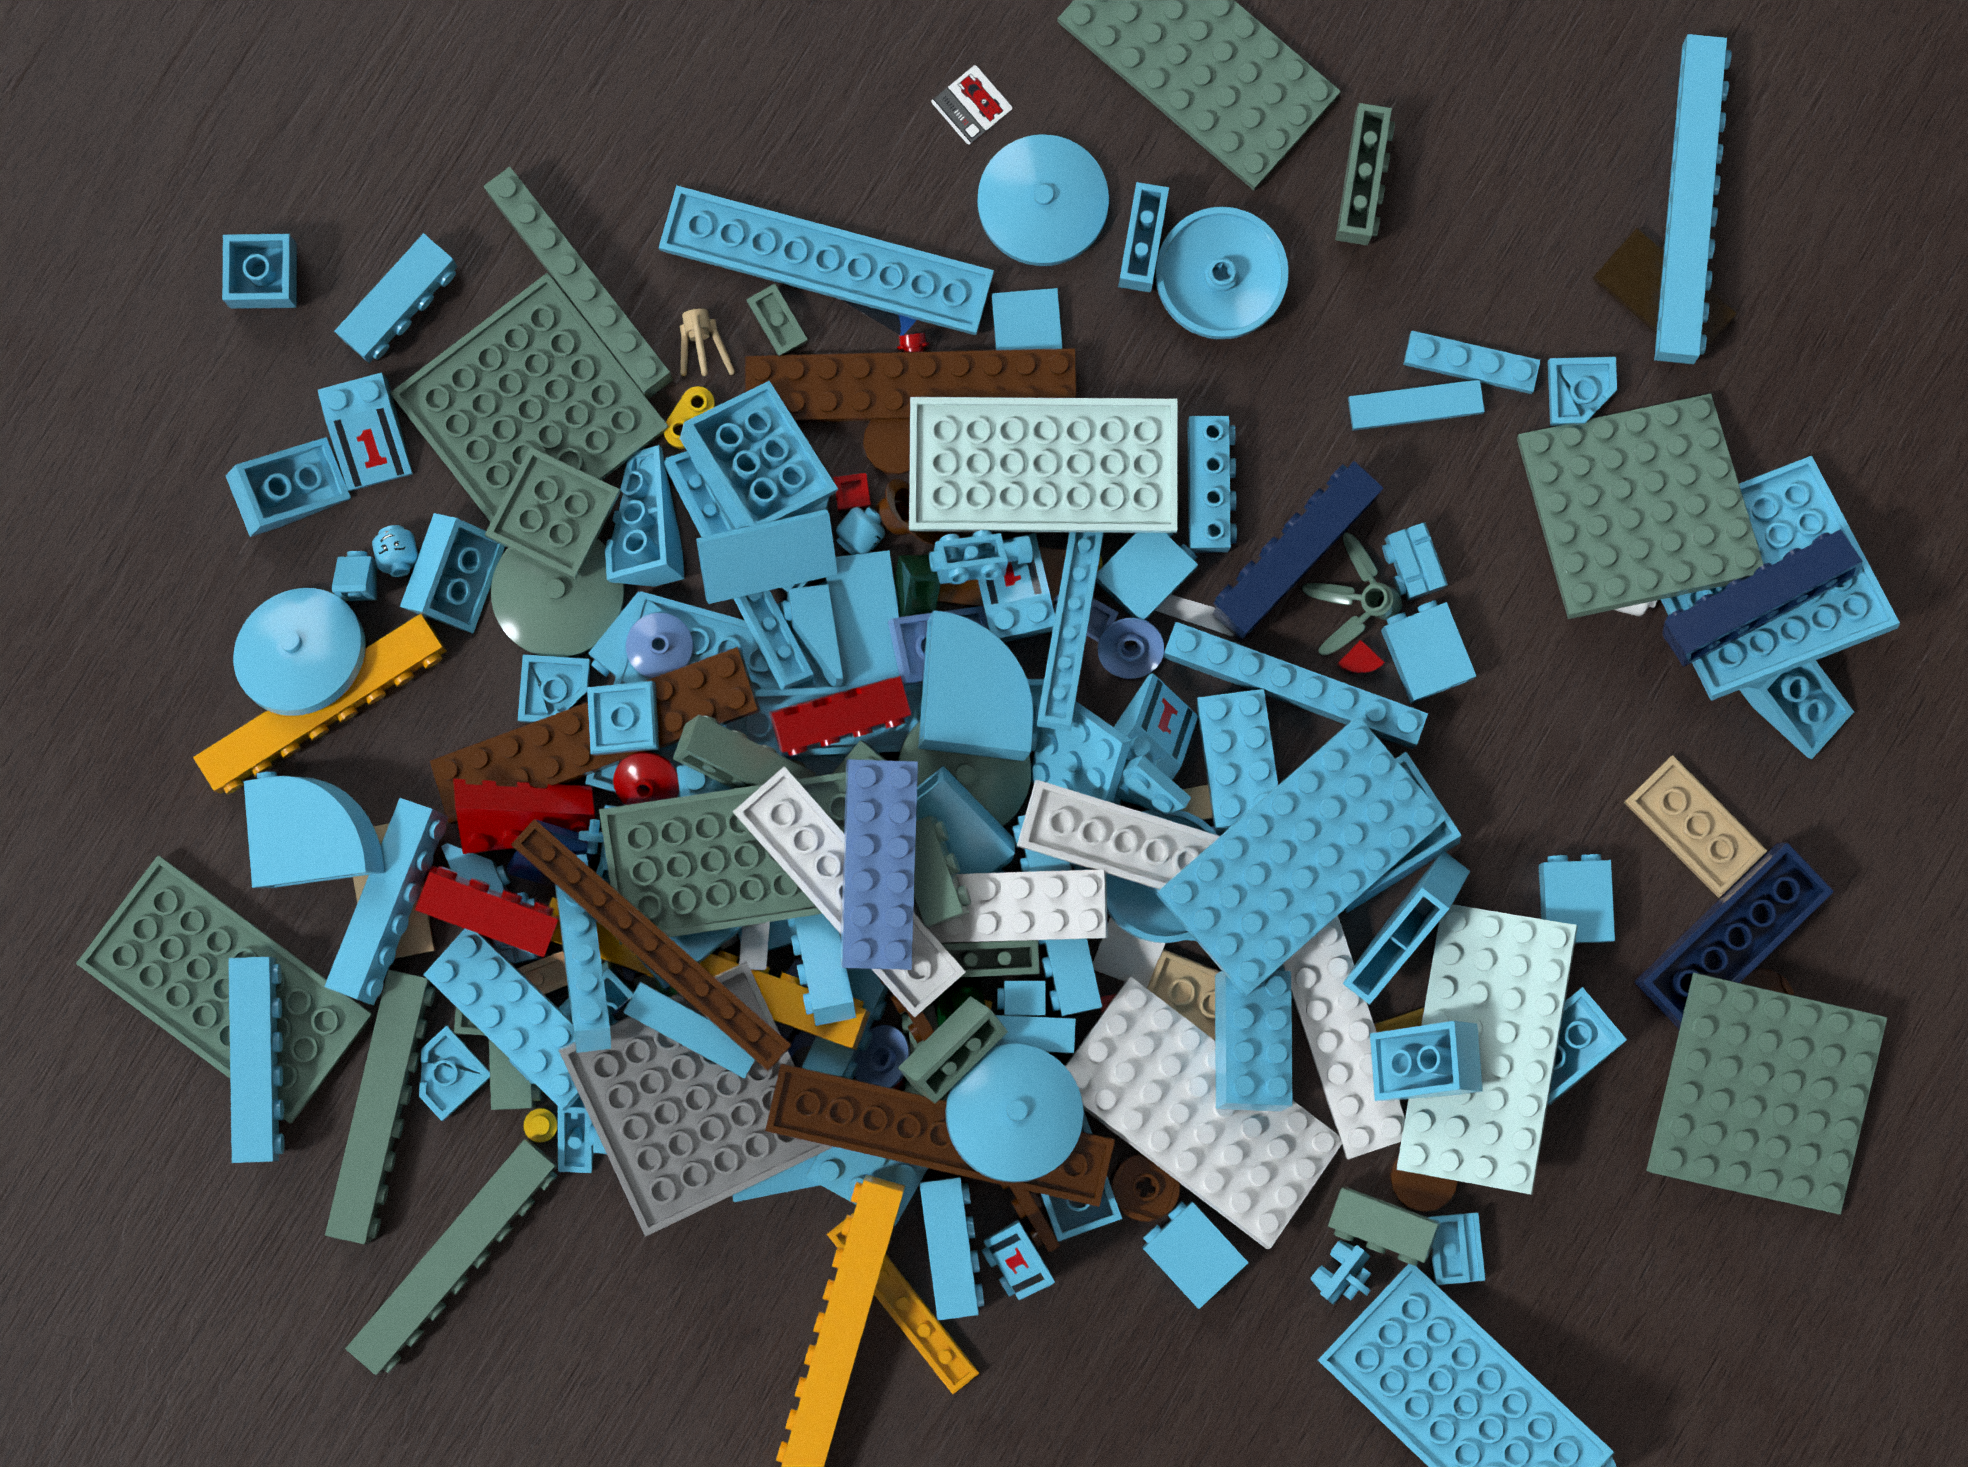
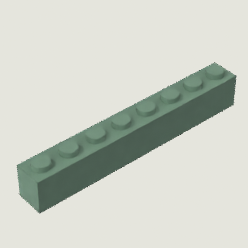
M508 167L484 185L491 200L648 400L672 382L673 378L670 371L511 167Z
M392 970L387 972L325 1236L360 1244H369L371 1238L376 1239L381 1219L376 1218L379 1204H385L389 1189L388 1185H384L387 1171L392 1172L396 1161V1152L392 1151L394 1140L401 1137L404 1119L400 1118L403 1105H408L412 1093V1086L408 1085L410 1073H415L419 1064L420 1053L416 1052L418 1039L423 1040L427 1030L428 1020L423 1019L426 1006L431 1007L435 996V987L431 986L432 982L427 978Z
M524 1139L345 1349L373 1374L378 1375L384 1370L390 1373L402 1359L398 1355L406 1344L412 1347L422 1336L424 1331L420 1327L428 1318L434 1321L447 1305L443 1303V1300L448 1294L452 1292L456 1295L468 1282L469 1279L465 1275L474 1265L478 1269L491 1254L487 1250L495 1239L500 1243L513 1229L509 1224L517 1214L524 1216L533 1206L535 1200L531 1197L539 1188L545 1191L558 1175L554 1173V1170L558 1167V1164L529 1139Z

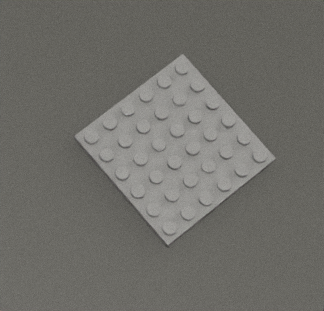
M747 962L714 976L780 1035ZM679 993L669 997L704 1016ZM630 1016L610 1025L611 1049L576 1053L575 1042L558 1049L645 1237L832 1148L829 1145L765 1131L780 1064L794 1066L788 1051L769 1072L754 1061L746 1077L742 1078Z

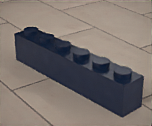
M1841 529L1832 534L1829 532L1823 533L1804 549L1795 548L1789 551L1783 557V560L1773 565L1771 563L1762 565L1754 572V575L1744 580L1741 578L1733 580L1722 592L1714 596L1713 594L1703 596L1695 603V606L1685 611L1683 609L1674 611L1664 621L1662 635L1682 666L1685 667L1858 576L1863 561Z

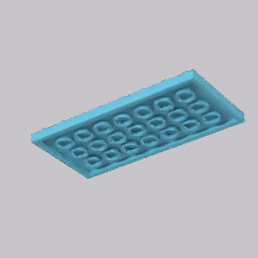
M1357 716L1155 894L1242 995L1247 996L1447 818L1361 718Z
M1408 1264L1318 1359L1329 1372L1428 1467H1602L1615 1454L1420 1269L1411 1264Z

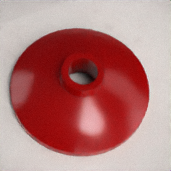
M643 751L628 755L618 764L614 773V789L619 799L625 805L677 798L680 791L676 768L669 760L653 752ZM639 785L648 786L650 791L641 789Z

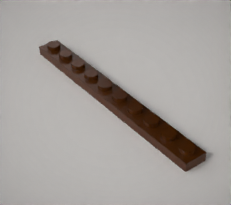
M535 819L511 844L514 849L767 1072L791 1047L789 1042Z
M895 995L890 997L900 1015L907 1012L913 1023L907 1027L917 1044L925 1041L934 1033L923 1012L913 1017ZM1001 1185L1004 1190L1007 1189L1008 1187H1010V1186ZM1010 1187L1016 1196V1199L1011 1201L1019 1217L1023 1219L1027 1216L1034 1228L1028 1232L1038 1249L1045 1246L1050 1253L1061 1245L1029 1191Z

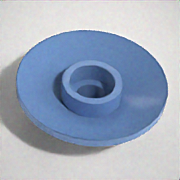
M652 613L642 617L632 626L626 639V653L631 665L640 674L651 679L687 666L693 652V641L687 626L677 617L666 613ZM656 639L664 640V649L660 651L655 650L652 646L653 642Z
M1124 618L1113 622L1102 632L1098 641V657L1101 664L1111 674L1120 678L1135 679L1148 675L1157 668L1164 655V641L1159 630L1151 623L1139 618ZM1132 640L1136 641V644L1127 646L1125 642Z
M881 1025L869 1030V1032L873 1033L867 1049L865 1051L860 1050L855 1063L858 1064L855 1077L858 1081L893 1088L904 1077L898 1067L910 1056V1046L906 1036L899 1029L888 1025Z

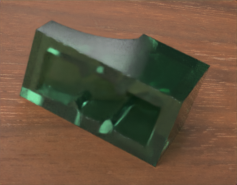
M899 555L894 581L898 597L899 617L932 613L934 610L936 611L941 584L937 572H932L929 555Z

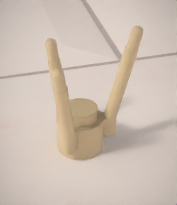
M693 309L682 314L684 324L679 326L681 332V375H687L689 337L691 341L696 342L701 374L703 376L708 374L703 340L709 338V332L729 374L734 375L735 370L717 331L716 320L709 318L707 309Z

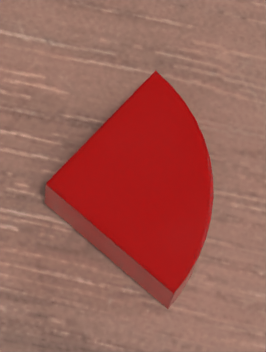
M1360 640L1342 658L1337 666L1347 672L1368 673L1375 671L1385 662Z

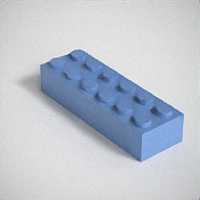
M852 759L846 761L840 967L912 970L918 762Z

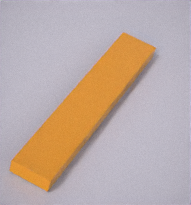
M845 1220L827 1233V1236L836 1247L844 1248L847 1236L841 1234ZM885 1255L874 1295L950 1392L955 1394L976 1377L979 1371L890 1258Z

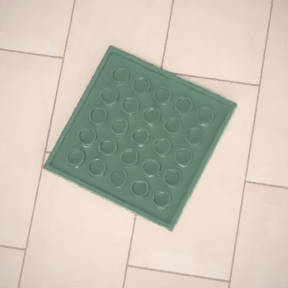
M548 273L390 392L490 522L494 518L529 447L602 481L638 451L663 434L664 430L668 428L665 421Z
M1711 394L1588 419L1585 424H1565L1518 434V446L1568 619L1727 586L1733 580L1738 578L1744 580L1754 575V572L1763 565Z
M1693 972L1647 1171L1841 1215L1887 1017Z

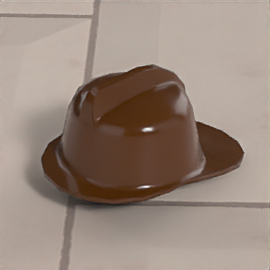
M893 479L887 484L886 496L877 503L875 509L880 514L883 524L891 533L896 535L912 534L922 542L932 545L947 535V531H909L910 484L902 479Z

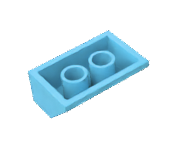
M434 513L400 607L416 614H422L426 618L474 633L492 583L495 568L505 546L485 536L486 531L455 517Z

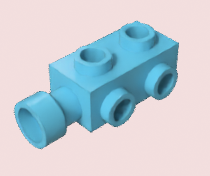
M990 530L977 531L972 537L959 538L957 534L945 535L940 541L935 542L934 552L929 553L932 572H937L940 584H961L975 579L993 580L999 576H1005L1008 562L1016 561L1017 564L1031 563L1033 558L1029 536L1015 537L1011 542H1003L1001 533L992 534Z

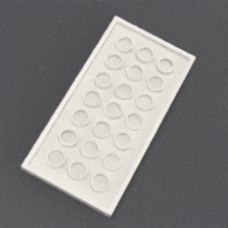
M1132 977L1126 980L1065 1065L1077 1083L1085 1111L1266 1249L1273 1246L1342 1145L1338 1134L1293 1100L1292 1106L1281 1112L1216 1109L1215 1040Z

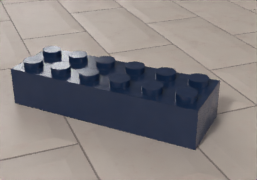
M1355 461L1348 468L1342 464L1326 483L1329 488L1325 492L1319 488L1304 506L1306 512L1303 515L1296 512L1284 525L1281 531L1284 535L1280 539L1274 536L1261 549V553L1258 555L1261 559L1256 564L1251 560L1238 574L1239 576L1236 580L1239 583L1234 588L1228 584L1215 598L1216 600L1213 604L1216 608L1212 615L1241 642L1367 510L1383 490V487Z
M1778 843L1634 982L1680 1030L1693 972L1740 983L1834 891L1788 843Z

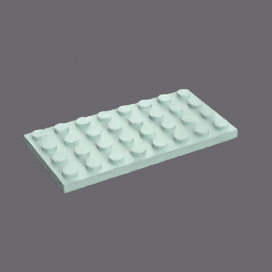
M910 397L909 531L977 532L980 530H990L991 532L1177 533V399Z
M1453 904L1441 918L1421 1026L1449 1021L1477 1023L1483 1092L1409 1099L1396 1170L1533 1195L1577 925Z

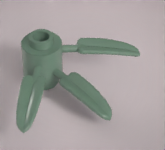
M1344 533L1343 535L1345 548L1361 579L1364 582L1368 580L1370 582V585L1364 589L1362 595L1355 594L1354 588L1342 585L1307 583L1302 586V590L1306 595L1332 603L1351 605L1353 600H1359L1366 611L1361 617L1353 616L1320 646L1319 654L1321 655L1334 653L1355 639L1365 630L1363 622L1371 615L1387 620L1397 615L1402 608V598L1399 592L1383 583L1376 582L1374 578L1378 574L1376 566L1361 543L1350 533Z

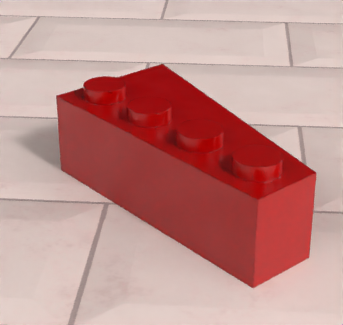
M895 676L769 712L779 750L782 753L788 752V755L792 756L808 751L807 746L820 742L821 747L841 742L839 736L853 733L855 738L873 733L872 726L885 723L886 729L905 724L904 717L910 716L911 711L901 676Z
M453 779L455 808L463 854L513 848L511 844L534 819L578 833L580 831H589L590 819H595L591 786L548 784L546 788H535L530 783L516 782V787L496 786V781L482 780L481 785L466 784L465 779Z
M435 866L431 867L416 905V911L538 956H545L559 917L553 914V907L540 902H535L533 906L521 901L522 896L507 890H503L500 893L490 889V884L475 878L467 880L457 876L458 873L442 866L438 868Z

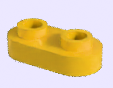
M700 386L688 389L667 419L666 424L668 428L664 430V436L672 447L685 449L680 436L674 433L676 426L683 425L685 421L715 407L713 395L708 389ZM697 397L702 398L704 404L700 408H695L692 406L693 399Z

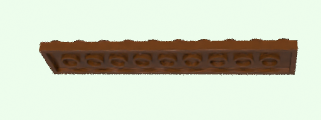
M1075 348L811 354L782 355L780 357L779 355L745 356V392L770 381L795 422L910 419V397L1076 398Z
M738 647L646 680L653 681L656 684L659 749L679 742L685 724L697 715L712 717L718 721L719 725L723 726L761 712L742 651ZM587 702L430 760V764L445 814L448 816V823L453 825L458 823L453 779H465L466 784L481 785L482 780L496 781V786L516 787V782H526L535 788H546L548 784L562 785L617 765L625 757L636 752L605 755L591 754ZM646 750L644 752H652L655 750Z
M780 1064L765 1128L767 1132L1100 1207L1115 1141L1112 1138L1081 1131L1078 1142L1068 1158L1050 1173L1026 1182H1002L977 1172L958 1154L947 1130L946 1100L939 1099L936 1103H933L924 1095L788 1064Z

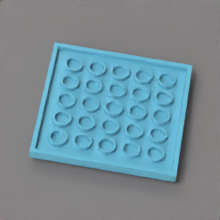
M1812 456L1739 483L1763 565L1766 563L1773 565L1783 560V557L1789 551L1795 548L1802 550L1811 545L1813 540L1826 532L1832 534L1841 529L1863 561L1860 573L1847 582L1692 662L1711 701L1899 627L1900 622ZM1726 586L1661 599L1669 616L1676 610L1683 609L1685 611L1695 606V603L1707 594H1713L1714 596L1722 592Z

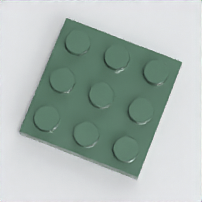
M529 447L485 536L576 580L620 494V489Z

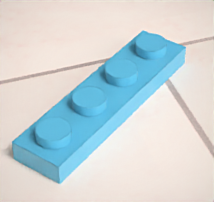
M1411 331L1403 365L1471 381L1480 380V383L1532 394L1540 360Z

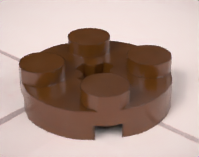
M1143 1154L1129 1157L1117 1168L1112 1181V1191L1117 1205L1124 1214L1138 1221L1149 1222L1162 1218L1174 1208L1179 1198L1180 1184ZM1145 1177L1151 1178V1185L1155 1187V1192L1148 1193L1146 1197L1140 1196L1141 1190L1136 1188L1137 1182H1143Z

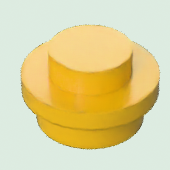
M535 1109L526 1116L523 1126L525 1134L529 1139L535 1142H546L556 1134L558 1122L551 1111Z

